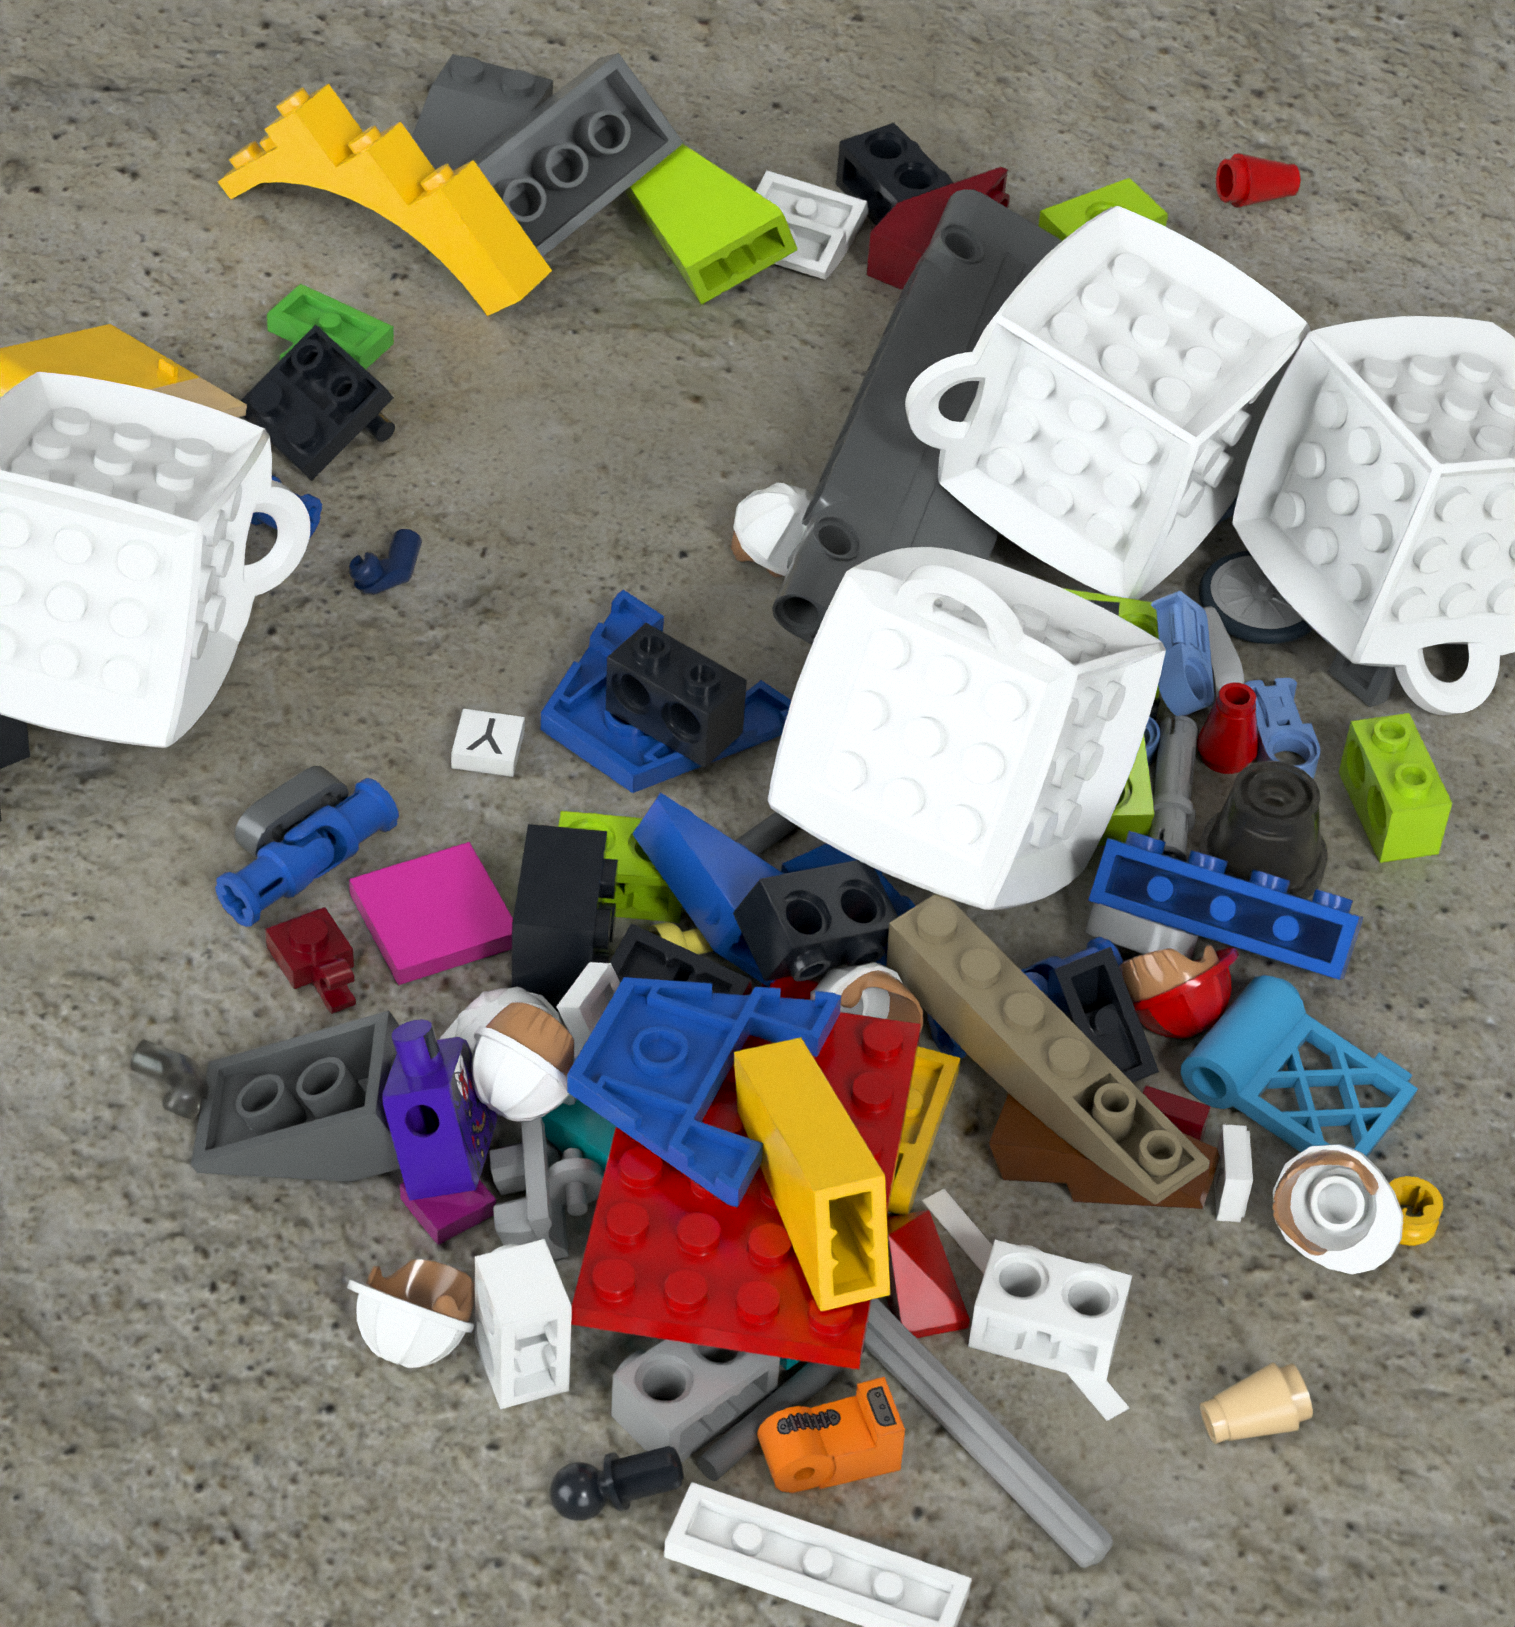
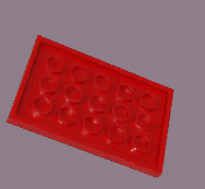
M840 1012L817 1057L813 1056L885 1175L886 1213L888 1215L918 1051L921 1024ZM750 1035L741 1050L773 1044V1042ZM733 1063L702 1123L749 1138L737 1109L735 1064ZM618 1127L615 1128L574 1293L571 1325L860 1369L872 1299L820 1311L760 1166L737 1208L726 1204Z

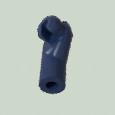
M399 529L392 537L386 558L379 560L371 552L365 553L364 560L360 555L354 557L349 564L348 572L352 579L355 580L354 586L362 593L375 595L408 582L413 575L421 549V537L410 529Z

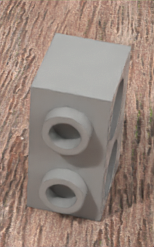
M664 1339L647 1352L639 1350L628 1356L618 1367L616 1373L613 1374L611 1416L645 1451L665 1446L674 1447L682 1463L743 1420L777 1390L780 1357ZM718 1360L724 1361L725 1363H715L711 1361ZM657 1398H667V1399H670L671 1401H658V1400H655V1399H657Z

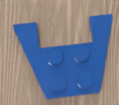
M623 589L612 601L611 613L604 624L598 623L590 635L589 647L580 661L572 663L541 711L540 730L630 792L635 793L702 766L605 710L607 657L645 623L662 632L664 628V616ZM762 680L746 691L743 733L712 762L781 736L792 700Z
M624 977L567 1074V1092L723 1202L738 1208L762 1162L763 1143L702 1123L704 1116L734 1063V1052L741 1051L750 1035L773 1043L801 1037L810 1053L817 1057L840 1015L841 995L832 992L815 991V1000L780 998V988L755 987L750 996L712 993L711 983Z

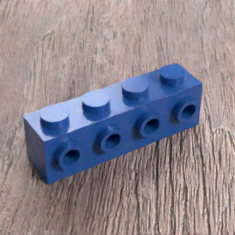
M1129 831L1125 842L1107 838L1088 901L1100 903L1338 980L1345 978L1363 921V916L1350 913L1353 900L1319 889H1315L1312 901L1287 893L1290 880L1254 869L1249 881L1225 874L1228 861L1190 850L1187 862L1163 854L1166 842Z

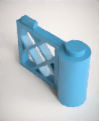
M1267 975L1254 977L1183 1061L1180 1071L1183 1083L1201 1102L1219 1109L1235 1107L1299 1152H1303L1311 1146L1330 1145L1324 1141L1320 1127L1350 1126L1356 1146L1354 1150L1362 1152L1368 1157L1413 1100L1418 1088L1409 1083L1412 1074L1381 1053H1378L1373 1059L1306 1014L1303 1001L1297 989L1288 981ZM1307 1041L1330 1057L1333 1069L1304 1070L1298 1050ZM1287 1065L1289 1071H1282ZM1354 1085H1373L1393 1100L1387 1107L1360 1108ZM1338 1086L1345 1109L1315 1110L1309 1087ZM1294 1088L1300 1111L1281 1112L1262 1099L1261 1095L1266 1089ZM1365 1125H1372L1367 1132Z

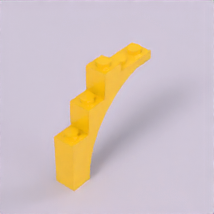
M329 83L311 94H308L304 87L280 102L276 108L281 113V116L264 129L268 135L259 142L261 147L256 141H253L235 153L229 159L234 168L217 181L230 200L260 183L273 182L303 184L349 198L398 225L424 245L465 286L487 316L521 301L552 272L549 265L474 160L455 170H452L448 163L435 170L401 121L382 132L375 125L363 132Z

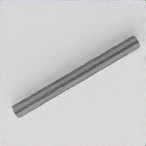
M877 1298L872 1299L864 1346L1080 1567L1086 1568L1098 1564L1113 1545L1111 1535Z

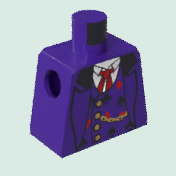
M420 1019L406 1022L397 1027L392 1033V1040L397 1054L382 1097L383 1107L409 1201L475 1191L498 1119L496 1112L482 1103L474 1090L471 1069L473 1055L468 1042L460 1037L437 1040L432 1023L428 1020Z

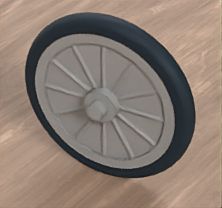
M1249 551L1232 553L1218 559L1208 567L1199 584L1201 606L1214 607L1227 633L1234 637L1254 643L1279 644L1301 638L1313 630L1284 600Z

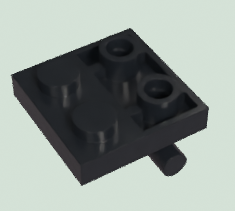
M317 325L240 400L247 404L246 415L243 417L248 422L264 428L270 435V442L311 481L364 428L379 442L388 440L395 431L394 423L381 412L394 397L375 377Z

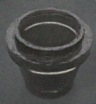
M1262 761L1245 767L1236 776L1233 787L1220 812L1214 815L1206 824L1201 836L1199 852L1228 861L1225 874L1249 881L1254 869L1290 880L1287 893L1308 899L1314 894L1315 889L1320 887L1328 860L1326 843L1320 831V791L1316 782L1304 770L1285 762Z

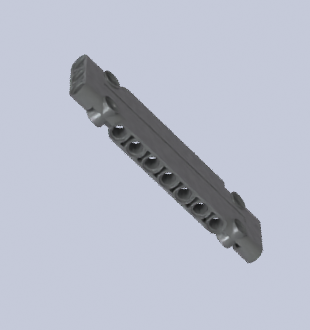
M963 189L950 196L928 248L917 262L914 271L898 298L803 516L802 524L807 526L801 541L788 558V571L774 601L772 611L774 618L780 626L811 645L846 571L854 566L889 551L912 547L950 549L989 560L999 532L969 510L939 483L938 466L941 449L927 445L917 438L910 427L905 408L906 396L914 380L924 370L942 359L956 354L973 352L984 329L1016 287L1052 249L1062 242L1059 238L983 193ZM979 381L962 382L948 389L939 401L938 407L942 416L951 421L963 422L976 396Z

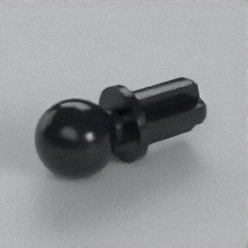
M670 1446L620 1458L617 1453L612 1452L605 1454L603 1461L604 1470L602 1471L585 1462H574L562 1467L555 1474L551 1482L550 1498L552 1505L561 1516L574 1521H585L598 1515L605 1507L608 1499H611L615 1508L621 1512L628 1510L633 1500L678 1489L684 1479L683 1466L676 1449Z

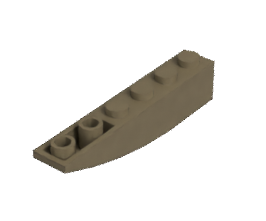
M934 894L889 923L886 967L898 973L903 985L916 997L923 1009L982 1069L1064 1141L1108 1174L1155 1205L1209 1168L1210 1161L950 898Z

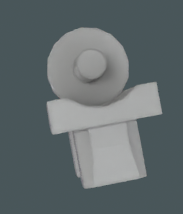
M542 1118L521 1122L522 1142L490 1151L491 1172L500 1195L526 1190L527 1196L495 1204L493 1210L496 1232L503 1245H522L545 1239L553 1260L569 1257L565 1205L570 1215L579 1216L585 1214L588 1210L587 1203L595 1201L599 1197L604 1169L597 1162L583 1158V1152L578 1148L565 1150L562 1154L563 1160H561L558 1150L546 1144L545 1124Z

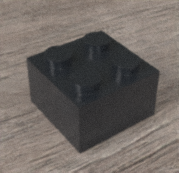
M528 824L512 922L511 988L520 987L527 992L542 995L559 1013L557 1005L588 963L610 962V953L599 952V950L608 949L609 942L613 943L616 903L604 901L605 898L615 899L618 859L606 858L607 831Z

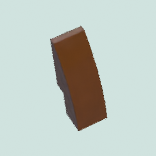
M1009 1093L989 1142L1003 1180L1065 1183L1068 1186L1073 1202L1203 1209L1220 1160L1216 1147L1184 1134L1210 1161L1209 1168L1155 1205L1108 1174L1064 1141Z

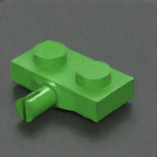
M299 284L267 313V331L294 343L280 355L279 360L315 325L322 329L365 369L394 344V327L303 284Z

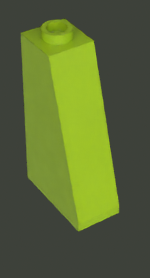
M684 144L625 190V193L701 305L798 250L785 216L777 205Z

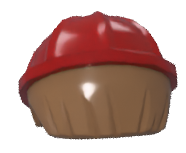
M1209 945L1205 947L1203 957L1192 961L1176 950L1168 948L1131 958L1121 963L1119 969L1140 1023L1150 1031L1161 1036L1187 1038L1213 1027L1228 1006L1231 994V975L1228 966L1238 958L1239 954L1236 948L1233 947L1215 952L1213 946Z

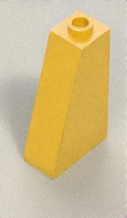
M800 1037L734 1052L738 1113L749 1139L763 1143L760 1167L820 1311H825L890 1295L885 1175L803 1039Z

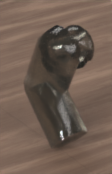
M142 1040L137 1045L131 1059V1070L170 1086L162 1100L165 1110L187 1119L195 1118L198 1115L201 1100H207L210 1091L197 1062L187 1055L148 1040Z

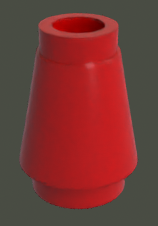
M1240 153L1234 154L1231 159L1222 160L1216 173V189L1219 198L1223 202H1231L1236 208L1286 196H1295L1300 187V172L1297 165Z
M1233 682L1221 687L1219 695L1197 739V748L1203 763L1215 772L1221 774L1239 773L1256 758L1258 753L1256 694L1251 687L1243 683Z

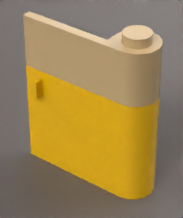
M111 324L0 348V397L37 372L88 377L135 386L188 400L235 417L246 415L247 404Z

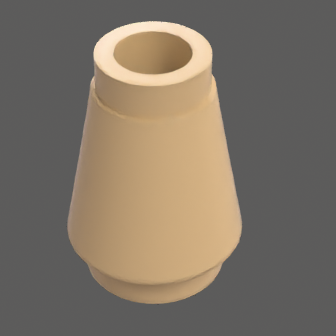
M1272 1362L1213 1396L1212 1399L1200 1403V1412L1205 1428L1214 1444L1226 1440L1233 1441L1298 1431L1299 1422L1313 1417L1308 1390L1299 1370L1292 1363L1279 1368Z

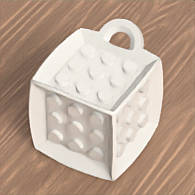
M1114 206L1074 231L1034 267L986 326L973 352L947 357L924 370L910 386L905 400V408L910 427L917 438L927 445L941 449L938 466L939 483L969 510L1028 553L1075 580L1105 595L1138 600L1161 583L1193 553L1239 493L1245 468L1265 413L1290 362L1311 330L1309 324L1289 306L1218 255L1157 222L1120 206ZM979 381L976 396L963 422L951 421L942 416L938 407L939 401L948 389L962 382Z
M1433 316L1378 318L1348 322L1308 332L1290 362L1259 427L1240 485L1232 524L1248 551L1276 590L1313 630L1353 664L1394 667L1398 680L1410 699L1422 709L1436 715L1464 713L1482 704L1496 683L1500 656L1515 652V338L1493 322ZM1438 644L1468 645L1469 663L1464 675L1457 681L1448 683L1436 679L1425 664L1423 648Z
M37 372L12 387L0 397L1 715L69 734L158 748L171 746L195 724L213 701L228 673L239 641L248 624L255 596L263 594L283 582L301 561L309 542L310 518L304 503L288 487L272 480L270 435L264 428L222 411L157 391L65 374ZM253 513H266L276 522L278 531L276 542L263 559L253 564L244 565L246 541Z
M935 547L901 548L872 557L846 571L815 636L797 682L780 739L769 789V805L772 810L793 824L845 854L886 874L938 895L984 910L1008 909L1043 899L1068 885L1084 871L1110 821L1136 759L1155 699L1166 652L1163 642L1127 620L1063 588L979 557Z

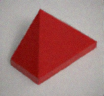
M924 1210L887 1217L890 1295L886 1296L891 1313L916 1338L969 1328L970 1318L930 1211Z

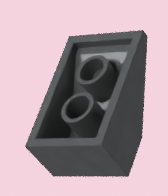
M452 54L430 88L412 138L435 170L447 163L452 170H455L470 162L553 95V80L532 75L527 71L513 70L482 62L473 57Z
M388 1010L208 1062L191 1166L197 1173L348 1182L400 1169L382 1097L397 1054L392 1040V1033L400 1026Z

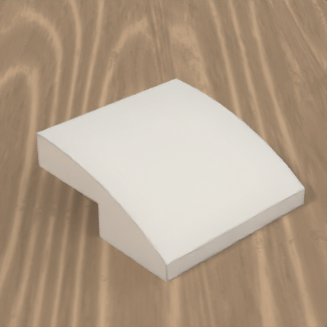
M767 170L756 190L757 193L781 209L798 248L797 251L774 264L824 280L839 265L868 215V206L865 200Z

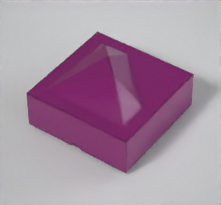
M480 1179L475 1191L409 1201L404 1182L400 1184V1199L437 1245L494 1216L493 1207L496 1204V1199Z

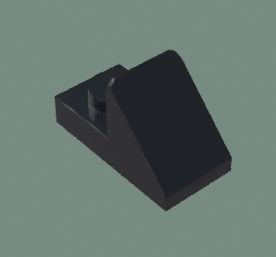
M1111 947L1049 971L1048 998L1132 1083L1159 1072Z

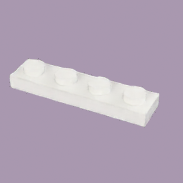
M691 1482L665 1540V1558L864 1627H957L969 1596L972 1581L970 1577Z

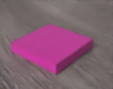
M470 842L349 879L350 896L398 985L512 949L513 918Z

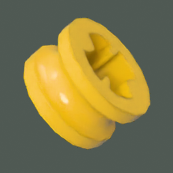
M1412 1176L1395 1178L1389 1184L1396 1194L1399 1205L1414 1207L1413 1214L1419 1211L1422 1212L1420 1217H1412L1406 1215L1407 1208L1402 1209L1404 1215L1402 1239L1399 1244L1409 1246L1424 1244L1432 1239L1436 1233L1439 1218L1443 1211V1198L1439 1190L1429 1181Z

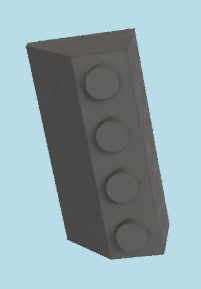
M616 53L600 57L472 160L478 165L543 257L684 142L621 55Z

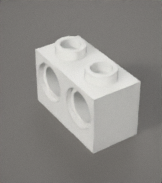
M545 1239L522 1245L508 1244L493 1250L491 1253L475 1256V1344L500 1409L569 1391L572 1306Z
M995 1240L974 1306L968 1347L1106 1383L1125 1314L1132 1275L1113 1271L1101 1264L1083 1263L1045 1253L1033 1246L1014 1245Z

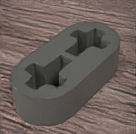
M312 766L246 809L235 828L234 836L236 842L257 859V853L260 848L269 842H281L284 840V835L289 830L300 824L321 807L327 805L334 807L346 799L349 794L347 786L322 766Z

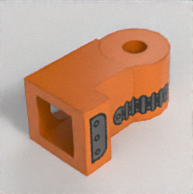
M881 1377L858 1383L855 1396L811 1408L795 1406L780 1410L765 1419L759 1426L757 1436L775 1487L782 1492L795 1493L816 1487L823 1489L901 1470L905 1428L886 1379Z

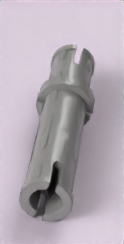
M1175 715L1174 734H1171L1172 721L1170 716L1165 718L1159 726L1160 738L1153 795L1155 815L1150 827L1149 837L1166 842L1163 850L1164 855L1171 857L1175 854L1174 858L1187 862L1188 833L1194 828L1196 822V809H1193L1191 797L1199 728L1193 719L1187 716Z

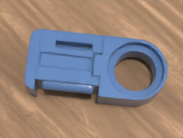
M1182 591L1174 592L1153 601L1151 606L1157 610L1159 640L1163 642L1166 650L1158 687L1170 711L1176 716H1186L1212 705L1214 700L1207 614L1203 607Z
M1276 678L1273 686H1264L1262 680L1247 681L1245 685L1251 687L1256 694L1258 736L1256 759L1262 775L1271 784L1284 789H1299L1307 786L1315 777L1320 756V746L1312 723L1302 724L1294 701L1297 682L1292 678ZM1290 751L1302 756L1306 762L1300 765H1287L1280 762L1274 755L1278 752Z

